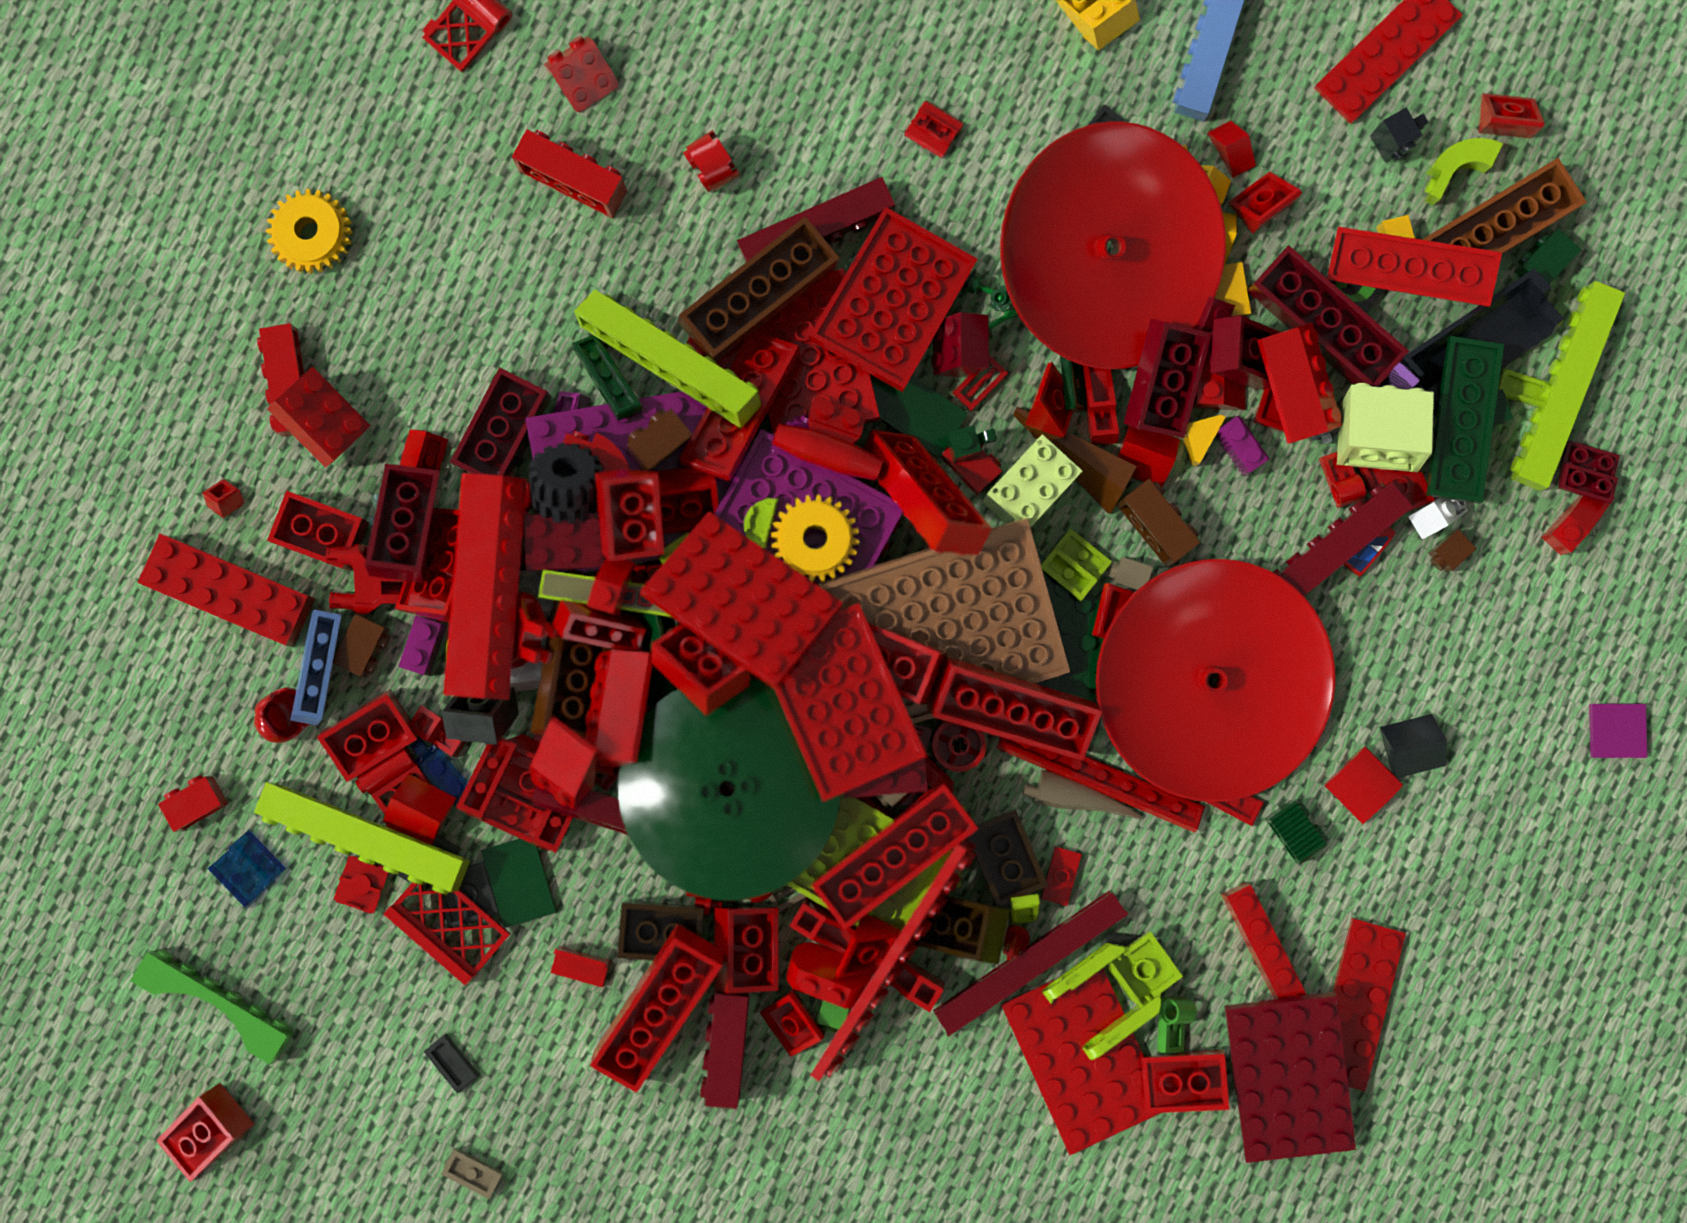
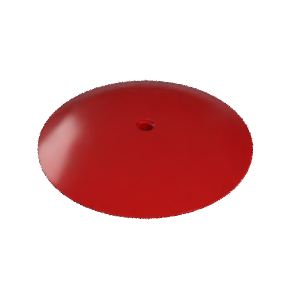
M1102 122L1077 128L1062 135L1044 148L1026 167L1018 179L1005 209L1001 227L1000 260L1004 282L1011 302L1020 319L1042 344L1061 357L1080 365L1100 369H1125L1138 366L1150 319L1195 329L1199 325L1208 297L1215 298L1224 269L1226 254L1224 217L1215 188L1208 175L1190 152L1177 141L1160 131L1140 124ZM1109 241H1111L1113 244V249L1111 253H1109L1107 250V244Z
M1205 559L1173 567L1152 578L1135 591L1120 608L1106 632L1101 645L1096 671V696L1098 707L1102 710V723L1110 741L1123 760L1139 776L1159 789L1181 798L1205 802L1231 801L1258 794L1291 774L1308 757L1321 737L1330 716L1335 691V664L1329 637L1322 621L1307 599L1294 586L1273 572L1251 563L1228 559ZM1212 673H1216L1218 676L1217 683L1209 686V676Z

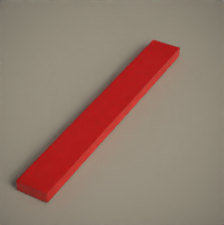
M1000 737L996 749L1080 783L1195 833L1198 830L1205 809L1203 805L1167 793L1151 783L1087 756L1081 761Z

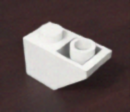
M1437 498L1408 517L1420 537L1424 539L1450 525L1469 510L1464 501Z

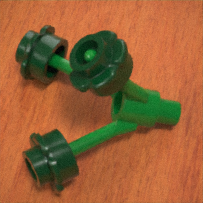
M974 269L963 285L965 287L963 292L966 293L967 291L974 295L978 288L991 295V306L994 310L1004 312V315L988 324V337L990 340L993 338L991 329L1013 318L1018 313L1011 302L1006 286L1003 285L999 289L993 290L981 284L980 281L983 275L977 273V269Z

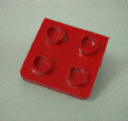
M583 36L576 37L569 43V48L563 52L560 50L553 52L547 57L548 61L543 64L548 73L554 77L576 112L583 111L615 90L619 85L596 44L588 36L584 38Z

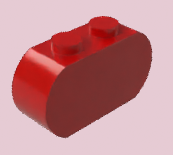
M806 942L798 945L793 950L786 977L793 989L844 1009H850L854 1007L870 982L871 974L837 978L835 973L844 954L813 942Z

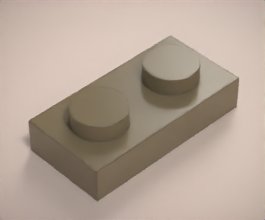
M455 1147L441 1175L490 1199L504 1172Z

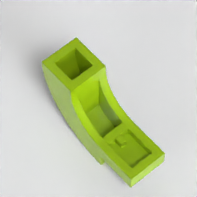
M1472 138L1450 146L1432 163L1426 172L1427 175L1432 177L1424 189V192L1428 193L1424 202L1434 206L1441 199L1453 173L1458 170L1474 169L1482 173L1487 172L1493 166L1503 143L1487 138Z

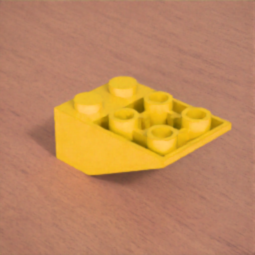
M1056 0L1083 37L1098 51L1140 21L1136 0Z

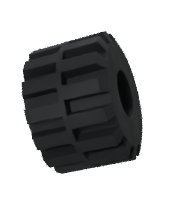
M557 443V447H545L544 453L538 452L534 456V462H530L529 466L530 493L533 508L535 511H540V516L545 519L552 517L555 523H560L561 520H568V524L575 523V519L579 518L584 521L589 518V513L595 514L598 511L595 473L602 472V465H600V459L597 455L592 456V450L587 447L580 449L579 444L572 443L571 446H565V443Z

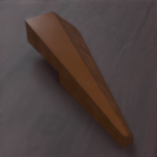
M1016 407L1013 416L1036 440L1043 434L1077 465L1082 472L1075 480L1107 513L1111 514L1137 466L1069 432H1066L1065 437L1060 438L1025 425L1029 412Z

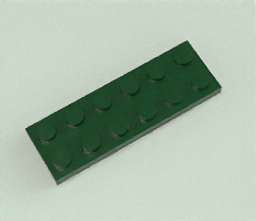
M1450 336L1447 339L1426 496L1477 504L1483 503L1504 344Z

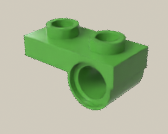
M1160 997L1157 1052H1184L1185 1024H1190L1196 1019V1006L1192 1000L1186 999V997Z

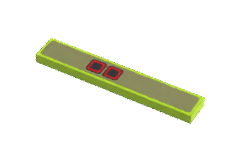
M543 570L539 597L559 601L567 600L587 605L596 577ZM629 582L621 610L671 617L640 595V590L644 584Z

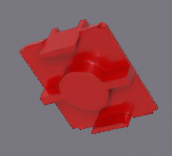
M926 100L922 103L911 124L908 125L904 136L919 144L921 148L927 149L938 157L943 158L949 151V147L957 134L961 132L964 123Z
M349 856L342 876L339 877L340 882L333 900L363 912L374 914L389 872L383 870L384 866L367 864L358 860L359 857Z

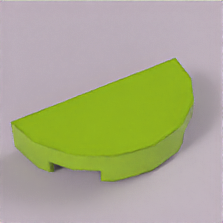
M766 498L763 501L757 502L753 507L749 508L744 519L746 537L766 549L778 499Z

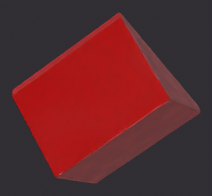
M1482 93L1479 133L1531 139L1543 128L1545 122L1534 98Z
M1269 171L1230 200L1228 204L1253 235L1292 206L1302 195V192L1297 187Z
M1050 362L1047 364L1036 390L1025 425L1061 438L1066 435L1073 411L1066 410L1062 375L1054 363Z
M1128 426L1117 457L1137 466L1131 478L1142 482L1150 479L1152 483L1156 481L1163 487L1176 460L1180 439Z
M408 773L391 797L383 822L419 841L433 845L457 798Z
M864 915L860 919L835 973L837 978L875 973L901 931L871 915Z
M791 989L759 1012L790 1057L825 1038L824 1030L821 1029V1026L817 1023V1020L795 989Z

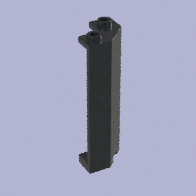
M1535 268L1492 297L1490 307L1479 305L1403 356L1401 363L1419 379L1418 384L1414 388L1424 389L1425 392H1434L1433 416L1438 412L1447 339L1450 336L1504 344L1502 370L1560 330L1564 318L1547 300L1552 287Z

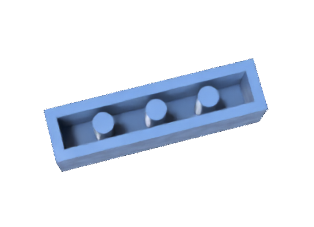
M313 610L310 616L290 721L318 725L322 720L340 625V614Z

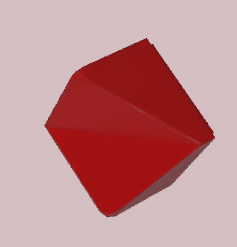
M222 479L202 493L208 508L222 518H225L244 504L240 490L225 479Z

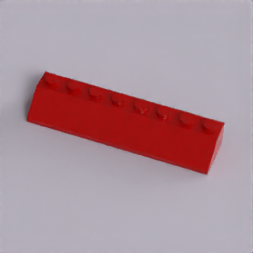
M462 473L443 695L509 700L527 479L500 475Z

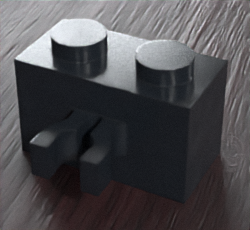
M1405 108L1384 119L1370 135V138L1385 163L1392 159L1394 162H1398L1408 156L1409 151L1417 147L1416 142L1422 136L1420 130L1429 122L1424 113L1413 119L1408 109Z

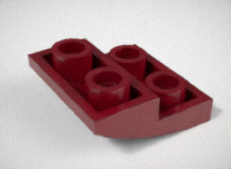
M1568 440L1561 457L1558 489L1611 504L1618 481L1615 474L1620 455Z

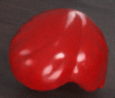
M290 687L280 688L268 694L257 703L254 726L257 732L267 741L273 743L288 742L297 737L303 729L310 725L290 721L296 689Z

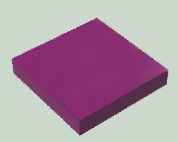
M1589 704L1590 758H1647L1646 704Z

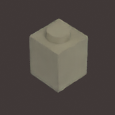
M1122 557L1118 563L1113 562L1109 572V577L1113 578L1111 584L1135 592L1149 581L1153 567Z

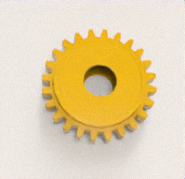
M306 189L305 195L296 190V197L292 198L287 194V202L284 204L278 201L280 209L271 210L275 217L274 219H267V222L272 225V228L266 229V233L272 236L267 240V243L274 246L271 252L275 256L279 255L277 259L282 264L286 262V266L292 270L295 267L297 272L302 273L305 268L309 274H313L314 268H316L320 273H323V266L327 265L332 269L333 265L331 262L335 259L340 263L341 259L338 255L340 253H348L344 245L352 243L347 238V235L353 234V231L346 226L352 222L348 217H345L348 212L344 208H340L341 203L337 199L333 201V197L327 193L323 198V193L320 190H317L315 195H313L310 189ZM316 223L318 226L316 235L308 240L301 239L302 228L306 224Z
M806 495V502L801 503L797 498L795 499L796 506L794 508L789 504L786 505L787 514L782 512L778 514L782 522H774L773 524L778 529V532L771 533V537L778 539V542L772 544V549H779L780 551L775 557L778 559L783 558L784 563L803 576H809V580L814 582L815 577H819L821 583H823L825 575H829L833 580L835 579L834 572L836 570L842 574L845 570L842 566L844 563L849 566L852 564V561L848 558L849 555L856 556L857 551L852 549V546L859 545V540L853 539V536L857 535L859 531L858 529H851L855 519L848 520L846 518L850 511L847 509L841 512L840 502L835 506L831 505V497H828L826 502H822L820 495H817L816 501H811L810 496ZM811 529H819L826 534L827 542L822 548L811 549L803 541L805 533Z

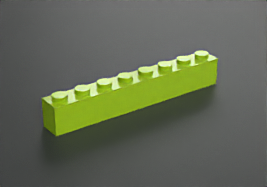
M1594 281L1580 290L1577 301L1580 304L1577 311L1572 312L1567 323L1571 327L1568 334L1562 337L1558 345V349L1561 350L1558 359L1552 362L1548 371L1551 374L1549 384L1545 383L1539 393L1542 404L1539 408L1536 407L1533 410L1529 422L1532 423L1530 431L1523 435L1520 446L1523 447L1521 454L1516 456L1511 464L1510 471H1513L1511 480L1538 491L1549 488L1625 292L1598 281Z
M594 290L574 310L581 328L739 428H742L762 406L759 390L755 385L750 382H743L729 369H722L712 358L708 356L703 357L698 354L691 345L687 343L682 344L677 341L670 332H663L656 328L652 321L647 318H640L630 307L619 305L609 294L603 295L599 291Z
M265 783L254 813L262 816L261 821L275 826L281 823L286 825L285 830L290 833L301 835L303 832L310 835L309 840L315 843L325 845L328 842L335 845L334 850L346 855H350V852L360 855L358 860L371 865H374L375 862L384 865L383 870L396 875H399V872L409 875V881L421 885L427 882L434 885L432 888L434 891L448 895L449 892L459 891L470 860L429 845L278 783Z

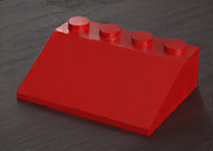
M438 508L424 583L404 581L395 606L396 610L449 623L459 510Z

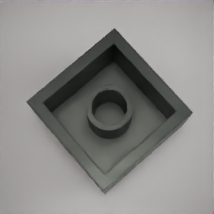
M510 687L509 700L453 696L441 711L447 739L463 742H480L488 745L498 744L519 715L515 687Z

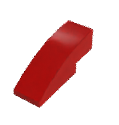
M1082 365L1090 443L1093 445L1115 444L1118 441L1119 429L1115 411L1116 399L1111 369L1092 368Z

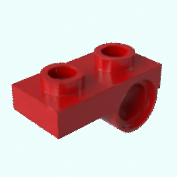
M1337 452L1319 458L1337 508L1365 498L1366 489L1362 478L1355 474L1353 466L1337 465Z

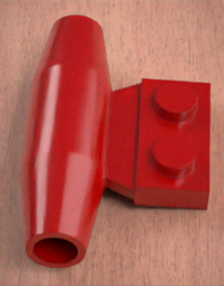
M815 396L807 420L809 428L779 423L772 441V445L802 461L847 476L876 480L883 463V459L855 445L861 436L867 414Z

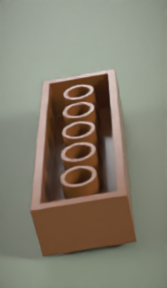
M1557 158L1422 240L1502 252L1503 255L1573 213L1587 203L1560 159Z

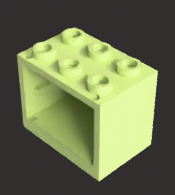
M1367 383L1351 385L1339 405L1342 426H1340L1338 432L1337 465L1418 472L1432 454L1434 392H1425L1421 388L1404 390L1390 385L1371 387Z
M1042 434L987 493L982 502L1003 522L1009 523L1027 518L1031 528L1080 475L1082 470Z

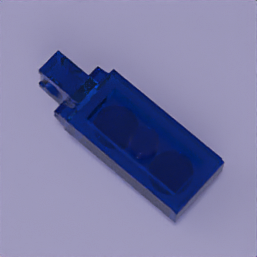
M418 738L410 745L419 756L415 760L419 765L418 767L435 787L457 798L453 805L455 807L468 781L441 749H438L434 744L429 748L422 739Z

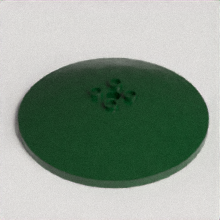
M749 679V686L707 716L679 689L670 693L644 716L637 763L620 766L618 796L621 816L627 834L640 856L651 869L672 885L688 893L715 900H742L758 897L773 892L797 878L812 864L826 845L834 829L841 795H838L827 801H822L774 688L766 682L756 679ZM723 781H731L735 785V793L732 796L726 797L721 794L720 785Z

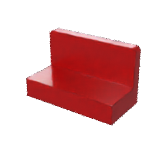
M410 429L399 465L439 471L448 439L427 431Z
M561 946L555 948V958L550 973L603 988L611 960Z

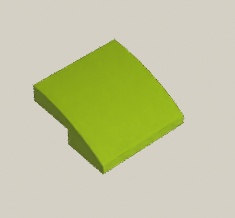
M1070 528L1041 564L1042 571L1079 601H1082L1112 561Z

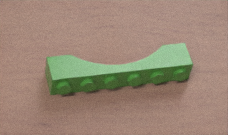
M159 949L158 951L153 950L146 953L130 980L132 983L152 995L182 993L211 1003L222 1011L235 1025L243 1039L246 1051L269 1065L279 1059L294 1032L288 1029V1023L278 1018L272 1020L265 1015L266 1011L263 1008L254 1004L251 1006L242 1002L243 997L234 991L229 990L225 992L219 988L220 983L210 977H200L195 974L197 970L187 963L180 965L172 960L174 956L166 950Z

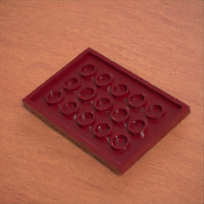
M1328 992L1225 1005L1224 1009L1246 1163L1356 1150L1336 993Z

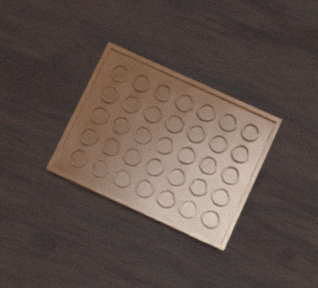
M1027 518L1018 519L992 528L979 555L966 554L962 556L949 552L937 553L929 548L817 584L843 602L842 608L839 611L859 603L868 623L947 652L946 657L1035 684L1070 672ZM901 697L912 724L933 718L926 707L927 704H917Z

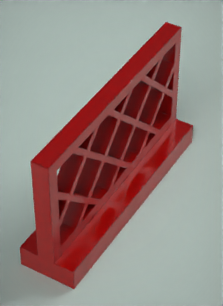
M412 882L383 915L466 986L476 977L477 973L511 933L462 890L459 889V891L453 892L458 896V908L444 909L442 893L434 890L424 891L423 885ZM419 885V891L413 892V890ZM438 893L439 909L425 910L424 894ZM410 895H419L420 911H410L402 903ZM463 902H465L469 907H463ZM474 910L478 914L479 925L464 926L463 911ZM459 911L460 927L445 928L444 912ZM440 913L441 928L430 929L426 925L425 914ZM415 914H420L421 920ZM483 919L489 924L483 925ZM484 928H495L502 936L496 943L485 944ZM479 929L480 945L466 946L465 930ZM460 930L461 946L451 947L446 943L445 931ZM435 932H441V937H439ZM492 947L485 955V948ZM480 948L481 961L474 967L466 959V949ZM456 950H461L462 956Z

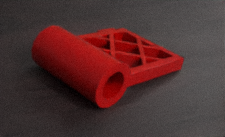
M452 0L436 21L431 18L422 29L425 33L422 38L459 71L463 72L492 37L508 24L513 13L499 0ZM459 7L464 11L465 23L451 24V14ZM469 17H471L475 22H469ZM481 26L487 31L480 40L471 41L470 27ZM465 28L466 42L453 43L452 29ZM438 30H447L448 43L437 44L431 38ZM467 47V56L459 64L454 59L453 48ZM442 48H448L449 54Z
M407 746L357 776L358 779L355 780L359 790L362 793L368 792L384 815L388 805L385 804L381 795L387 791L395 792L398 789L395 786L403 782L408 773L411 775L416 773L419 779L431 784ZM386 824V827L391 828V829H393V830H396V831H398V832H401V831H399V830H397V829H395V828H393V827H391V826H389V825Z

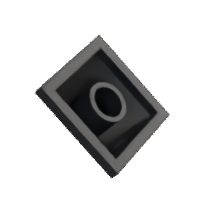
M1432 714L1379 727L1391 772L1397 778L1446 766L1447 739Z

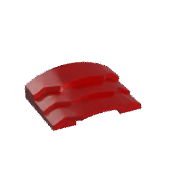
M521 734L509 739L501 738L498 744H487L456 809L507 834L556 854L573 817L533 805L534 801L531 799L536 785L532 782L531 764L540 742Z

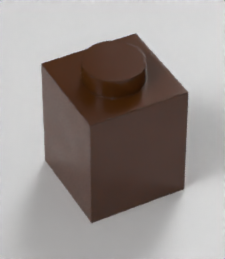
M1457 529L1445 536L1428 554L1432 557L1430 561L1439 571L1449 572L1458 567L1477 548Z

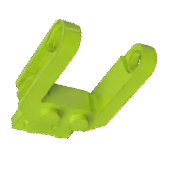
M1151 931L1146 932L1127 947L1105 943L1046 986L1042 991L1047 1000L1053 1003L1055 998L1068 989L1073 990L1104 966L1108 965L1109 971L1131 1001L1135 1002L1136 1006L1102 1030L1082 1047L1090 1060L1098 1058L1156 1016L1160 1010L1161 992L1183 977Z

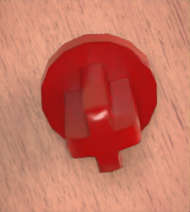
M1018 925L1007 927L1003 954L1007 956L1006 959L1017 958L1020 950L1028 946L1030 935L1025 928Z

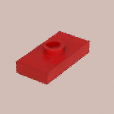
M1054 847L1046 876L1048 886L1043 888L1041 899L1068 906L1082 854Z

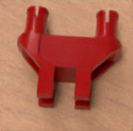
M355 544L352 548L327 546L326 563L351 565L354 572L355 593L330 592V609L353 610L356 614L365 615L382 603L396 604L403 585L401 582L403 581L369 576L365 567L368 546Z
M521 592L517 597L512 669L522 667L530 662L539 663V660L546 664H551L553 653L540 647L542 637L545 638V635L557 638L558 632L552 623L546 621L539 602L529 593Z

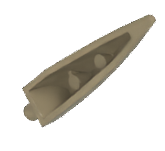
M1041 770L1037 787L1025 784L1023 788V795L1034 797L1033 803L1063 809L1103 811L1139 820L1142 817L1114 798L1045 770Z

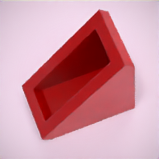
M1230 120L1207 133L1232 179L1256 166L1249 134Z

